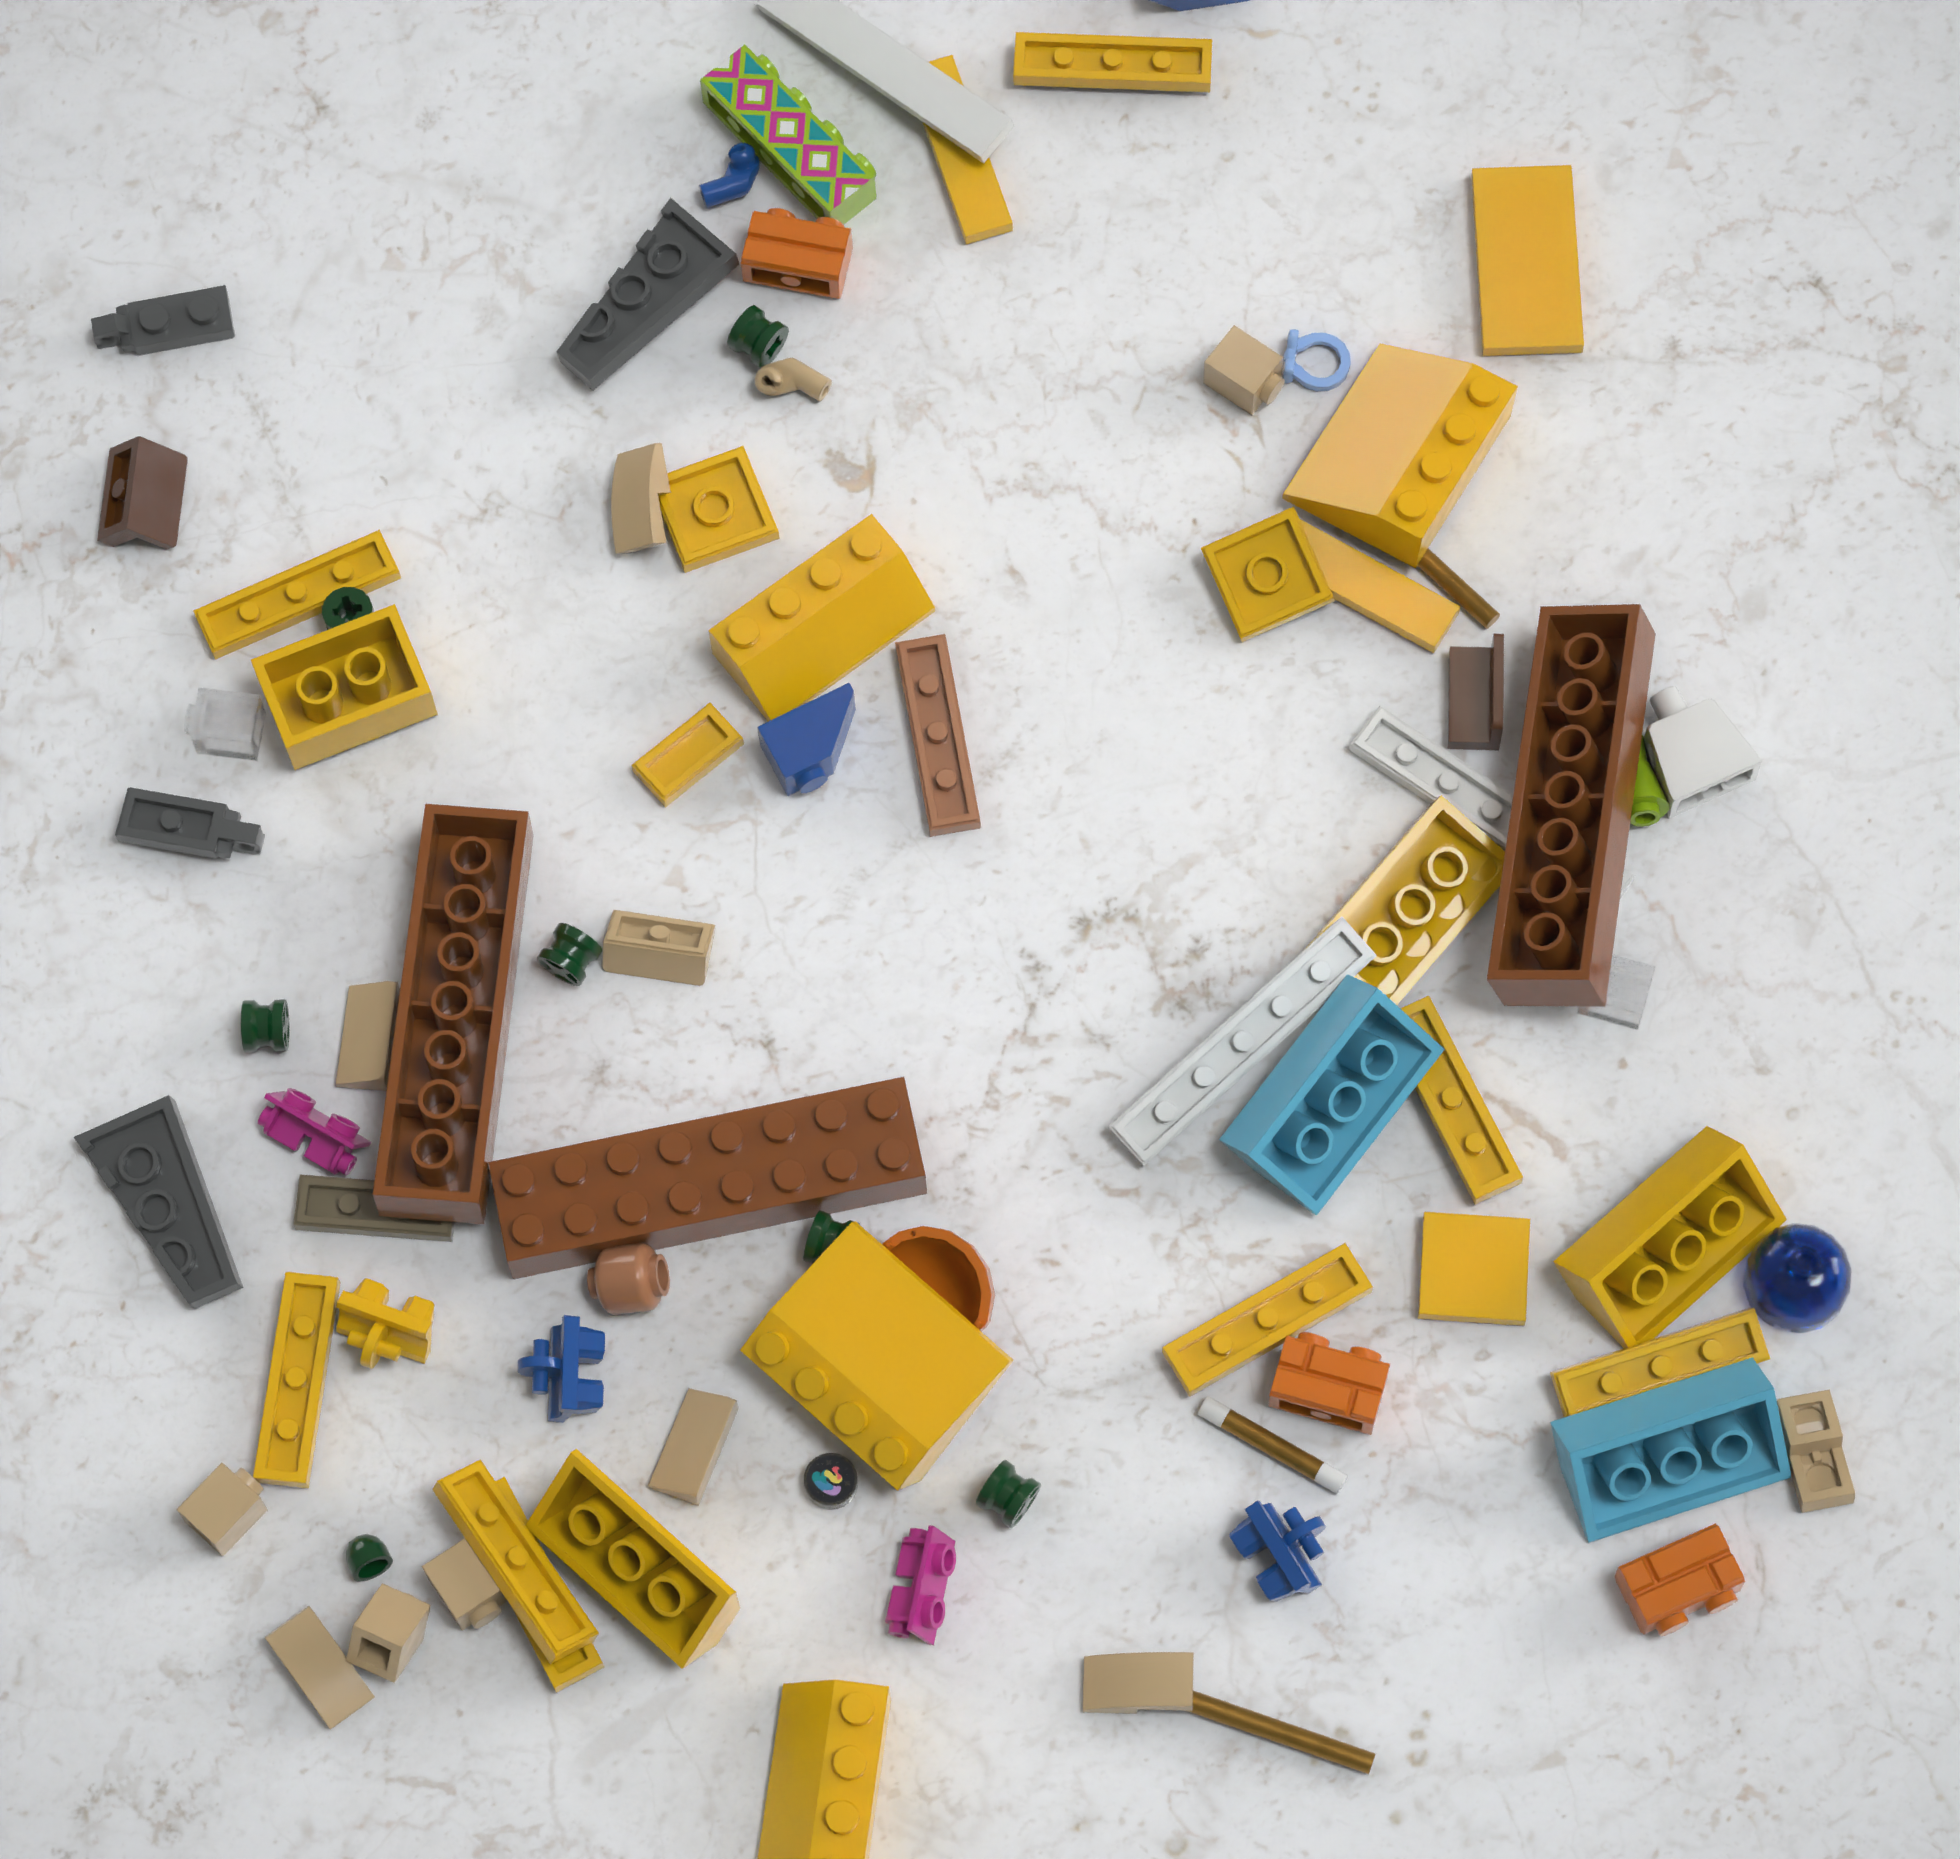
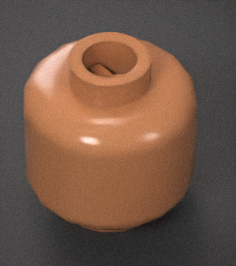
M644 1243L606 1248L597 1256L595 1267L588 1270V1290L590 1296L593 1299H599L600 1304L609 1314L623 1315L652 1311L660 1303L661 1297L666 1296L669 1292L670 1276L666 1259L662 1254H656L650 1245Z

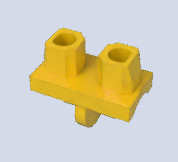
M368 1278L363 1279L353 1293L343 1290L337 1301L339 1319L336 1332L348 1336V1345L362 1349L360 1359L362 1366L373 1369L381 1356L397 1362L400 1355L425 1364L431 1352L435 1306L432 1301L418 1296L408 1297L402 1311L386 1306L389 1301V1290L382 1283Z

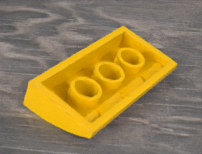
M1441 795L1430 804L1310 944L1340 917H1343L1377 955L1354 977L1377 987L1391 1001L1398 1005L1499 888L1505 851Z

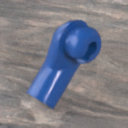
M746 143L734 145L728 152L731 161L724 177L699 185L706 208L745 196L749 193L760 170L759 157L755 155V150L751 145Z

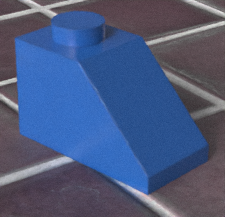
M850 683L838 687L757 727L760 747L787 796L798 791L801 793L812 792L824 785L828 777L834 774L856 711L854 690Z

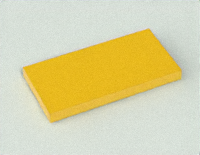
M1572 165L1472 168L1471 181L1482 356L1583 353L1584 336Z

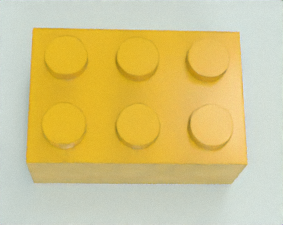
M395 604L251 659L258 682L294 770L438 715L431 690Z

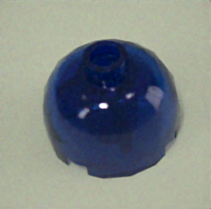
M1793 1223L1775 1228L1756 1243L1746 1262L1743 1287L1751 1308H1755L1757 1315L1762 1321L1773 1327L1776 1324L1782 1328L1791 1329V1332L1805 1333L1823 1328L1839 1315L1850 1294L1852 1270L1845 1249L1832 1234L1815 1225Z

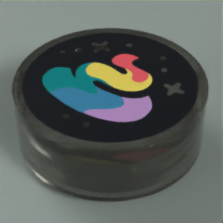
M825 1453L814 1458L808 1464L804 1473V1486L807 1496L815 1505L828 1510L839 1509L850 1503L858 1489L857 1472L852 1462L845 1456L837 1453Z

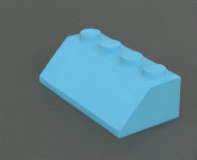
M1347 974L1219 1140L1254 1171L1311 1213L1317 1215L1445 1049L1381 990Z
M1753 1357L1550 1422L1559 1465L1588 1542L1792 1478L1774 1387Z

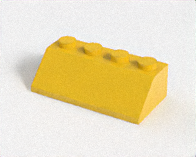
M870 514L708 631L712 654L769 722L812 701L934 613L935 606L903 550L878 520Z
M1706 1126L1556 1258L1553 1263L1576 1300L1623 1348H1627L1658 1336L1779 1228L1787 1218L1745 1146Z
M575 1449L570 1452L526 1523V1527L681 1669L685 1668L715 1647L740 1610L736 1591L579 1450Z
M836 1679L783 1684L758 1859H869L891 1705L889 1686Z

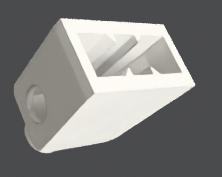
M1676 686L1665 688L1650 698L1649 702L1659 720L1650 724L1646 729L1644 736L1646 756L1670 805L1669 811L1666 813L1668 819L1756 780L1762 762L1760 757L1715 700L1706 699L1687 707Z

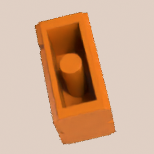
M771 208L767 213L754 211L741 257L743 281L840 299L852 255L851 228H846L840 221L829 217L817 218L815 222L797 219L790 211L780 208Z
M1301 1332L1298 1338L1286 1335L1272 1383L1268 1406L1372 1435L1390 1364L1381 1362L1382 1356L1371 1349L1351 1347L1348 1353L1330 1348V1341L1317 1334Z
M1716 1523L1619 1566L1614 1576L1640 1632L1644 1635L1657 1629L1660 1636L1671 1634L1683 1628L1689 1623L1686 1615L1704 1607L1708 1614H1714L1735 1604L1738 1601L1735 1593L1740 1592L1745 1583L1744 1575Z

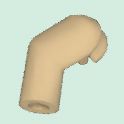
M794 358L769 363L759 369L755 375L757 389L768 396H777L801 390L814 399L822 401L832 385L831 379Z

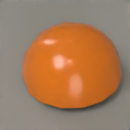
M927 1226L899 1231L882 1243L884 1247L981 1332L988 1326L991 1321L995 1291L990 1268L975 1246L952 1231Z

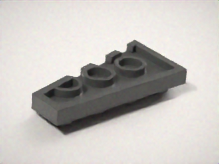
M672 198L662 208V218L653 230L647 229L636 244L637 251L625 268L619 267L608 281L610 288L599 303L591 304L557 350L560 362L592 391L739 265L737 254Z
M169 1095L74 1137L81 1149L89 1156L98 1169L97 1172L108 1188L113 1191L127 1211L126 1214L147 1240L153 1249V1253L189 1305L196 1309L243 1288L175 1099Z

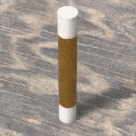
M1209 1396L1206 1397L1198 1411L1199 1416L1336 1494L1340 1492L1347 1480L1348 1475Z

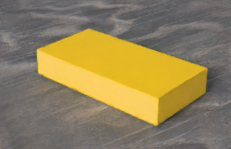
M708 703L631 765L632 771L666 808L744 745L743 737L711 703Z

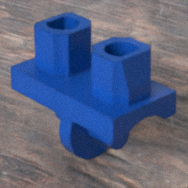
M564 1315L562 1317V1324L551 1328L550 1356L549 1340L537 1339L533 1341V1356L518 1359L517 1373L526 1377H532L533 1394H547L549 1378V1422L564 1423L572 1414L596 1413L602 1408L604 1398L602 1380L578 1378L579 1363L599 1364L603 1360L605 1332L580 1327L579 1316Z
M1257 1500L1244 1510L1249 1517L1243 1520L1229 1534V1537L1239 1553L1246 1559L1252 1558L1267 1547L1274 1556L1277 1563L1256 1576L1257 1582L1270 1601H1278L1296 1592L1310 1594L1322 1586L1319 1578L1299 1548L1302 1546L1311 1561L1324 1554L1315 1538L1326 1528L1321 1517L1318 1516L1304 1521L1298 1509L1293 1507L1283 1514L1284 1519L1291 1528L1289 1532L1272 1503L1262 1505L1261 1501Z

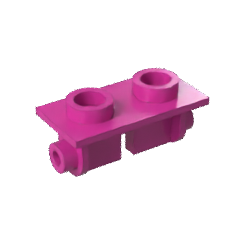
M288 1088L286 1092L266 1093L264 1097L275 1104L274 1108L267 1106L259 1116L258 1124L264 1127L263 1133L294 1151L299 1150L305 1136L312 1138L304 1157L334 1175L339 1172L348 1175L357 1161V1157L351 1154L353 1149L369 1147L371 1141L357 1134L360 1127L356 1123L338 1114H332L331 1117H328L314 1109L316 1101L303 1092Z
M929 1525L928 1531L910 1528L909 1536L903 1537L895 1575L899 1578L913 1579L911 1587L893 1585L888 1612L885 1618V1623L890 1625L889 1635L898 1638H909L910 1633H912L929 1645H934L937 1629L940 1628L944 1621L945 1603L943 1599L948 1576L953 1573L956 1564V1551L954 1548L956 1541L935 1526Z

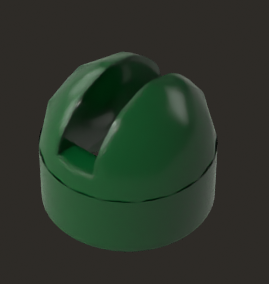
M369 1534L356 1536L349 1542L345 1554L347 1566L356 1581H367L378 1577L387 1571L393 1563V1559L383 1541Z

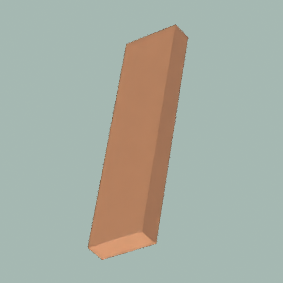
M942 634L895 642L930 837L980 829V816L946 635Z

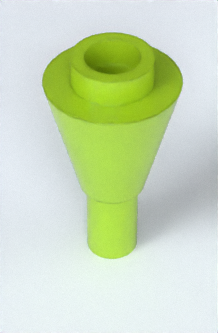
M1643 735L1630 821L1631 824L1641 827L1657 823L1670 808L1650 763L1647 761Z

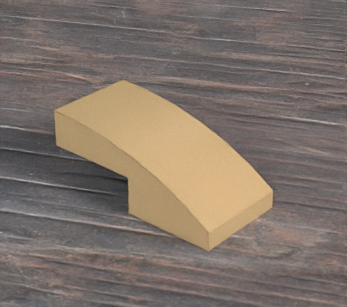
M662 443L650 444L617 455L611 496L612 529L616 554L631 553L667 543L658 496L671 493Z
M1830 1389L1777 1399L1791 1476L1801 1513L1854 1503L1855 1490L1842 1449L1843 1434Z
M309 1605L264 1637L330 1730L375 1698L352 1664L346 1661L347 1657Z
M1141 1652L1084 1656L1083 1712L1137 1714L1138 1709L1192 1711L1194 1652Z

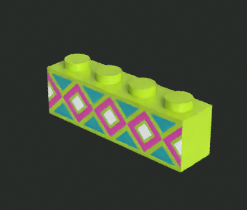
M744 44L700 79L703 103L742 143L749 144L754 148L755 155L759 157V161L816 219L829 217L840 221L844 225L877 199L875 186L877 174L869 160L861 153L854 155L844 145V139L838 129L828 120L821 122L811 112V105L803 93L795 87L789 89L779 79L776 67L766 56L761 54L757 57Z

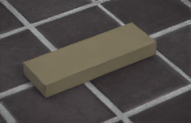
M300 1175L293 1224L295 1230L453 1242L455 1222L379 1216L373 1198L374 1180Z

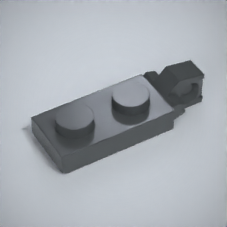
M226 285L130 302L127 305L116 307V313L91 319L93 337L98 349L121 345L124 352L136 351L137 356L233 339L235 337Z
M132 787L127 789L115 833L119 842L218 859V857L230 859L232 850L260 855L265 838L260 825L241 822L240 812L229 810L227 804Z

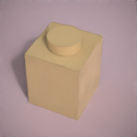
M1233 325L1205 360L1203 383L1253 415L1263 402L1269 405L1281 391L1285 382L1282 378L1283 357Z
M221 1463L177 1508V1511L184 1522L223 1557L268 1509L261 1497L258 1496L264 1488L242 1467L234 1474L226 1465Z
M465 1538L422 1566L428 1580L462 1631L471 1625L477 1629L490 1623L502 1612L500 1606L507 1602V1599Z
M382 1583L353 1625L346 1661L395 1683L423 1642L431 1605L416 1599L408 1593H403Z

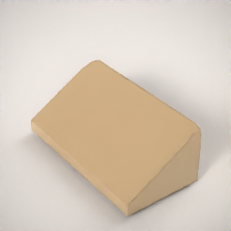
M613 910L603 942L602 968L610 973L698 986L703 985L707 976L715 925Z
M384 981L349 986L336 1087L387 1091L400 994L398 982Z
M689 1388L650 1480L649 1488L699 1506L739 1409L737 1400Z

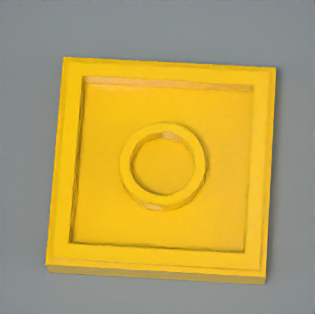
M744 446L667 473L671 493L658 496L663 520L685 573L780 539L779 531Z
M1294 506L1201 547L1242 642L1335 601Z
M1424 1212L1418 1319L1525 1326L1530 1219Z

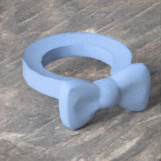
M1290 330L1287 338V349L1284 353L1285 365L1282 377L1285 383H1292L1293 379H1295L1305 388L1314 391H1329L1338 387L1346 379L1351 365L1350 353L1345 343L1336 336L1327 333H1311L1298 338L1299 330ZM1314 345H1325L1337 353L1340 358V366L1333 375L1327 378H1317L1311 376L1300 365L1296 364V354Z

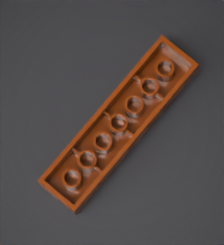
M1640 604L1540 607L1487 981L1504 1006H1606L1656 635Z
M425 804L373 1188V1198L379 1216L485 1224L491 1177L488 1162L493 1161L534 837L529 811Z
M904 1077L488 1162L506 1259L513 1280L596 1263L597 1256L606 1248L644 1243L650 1245L654 1250L813 1218L820 1210L832 1214L927 1194L926 1175Z

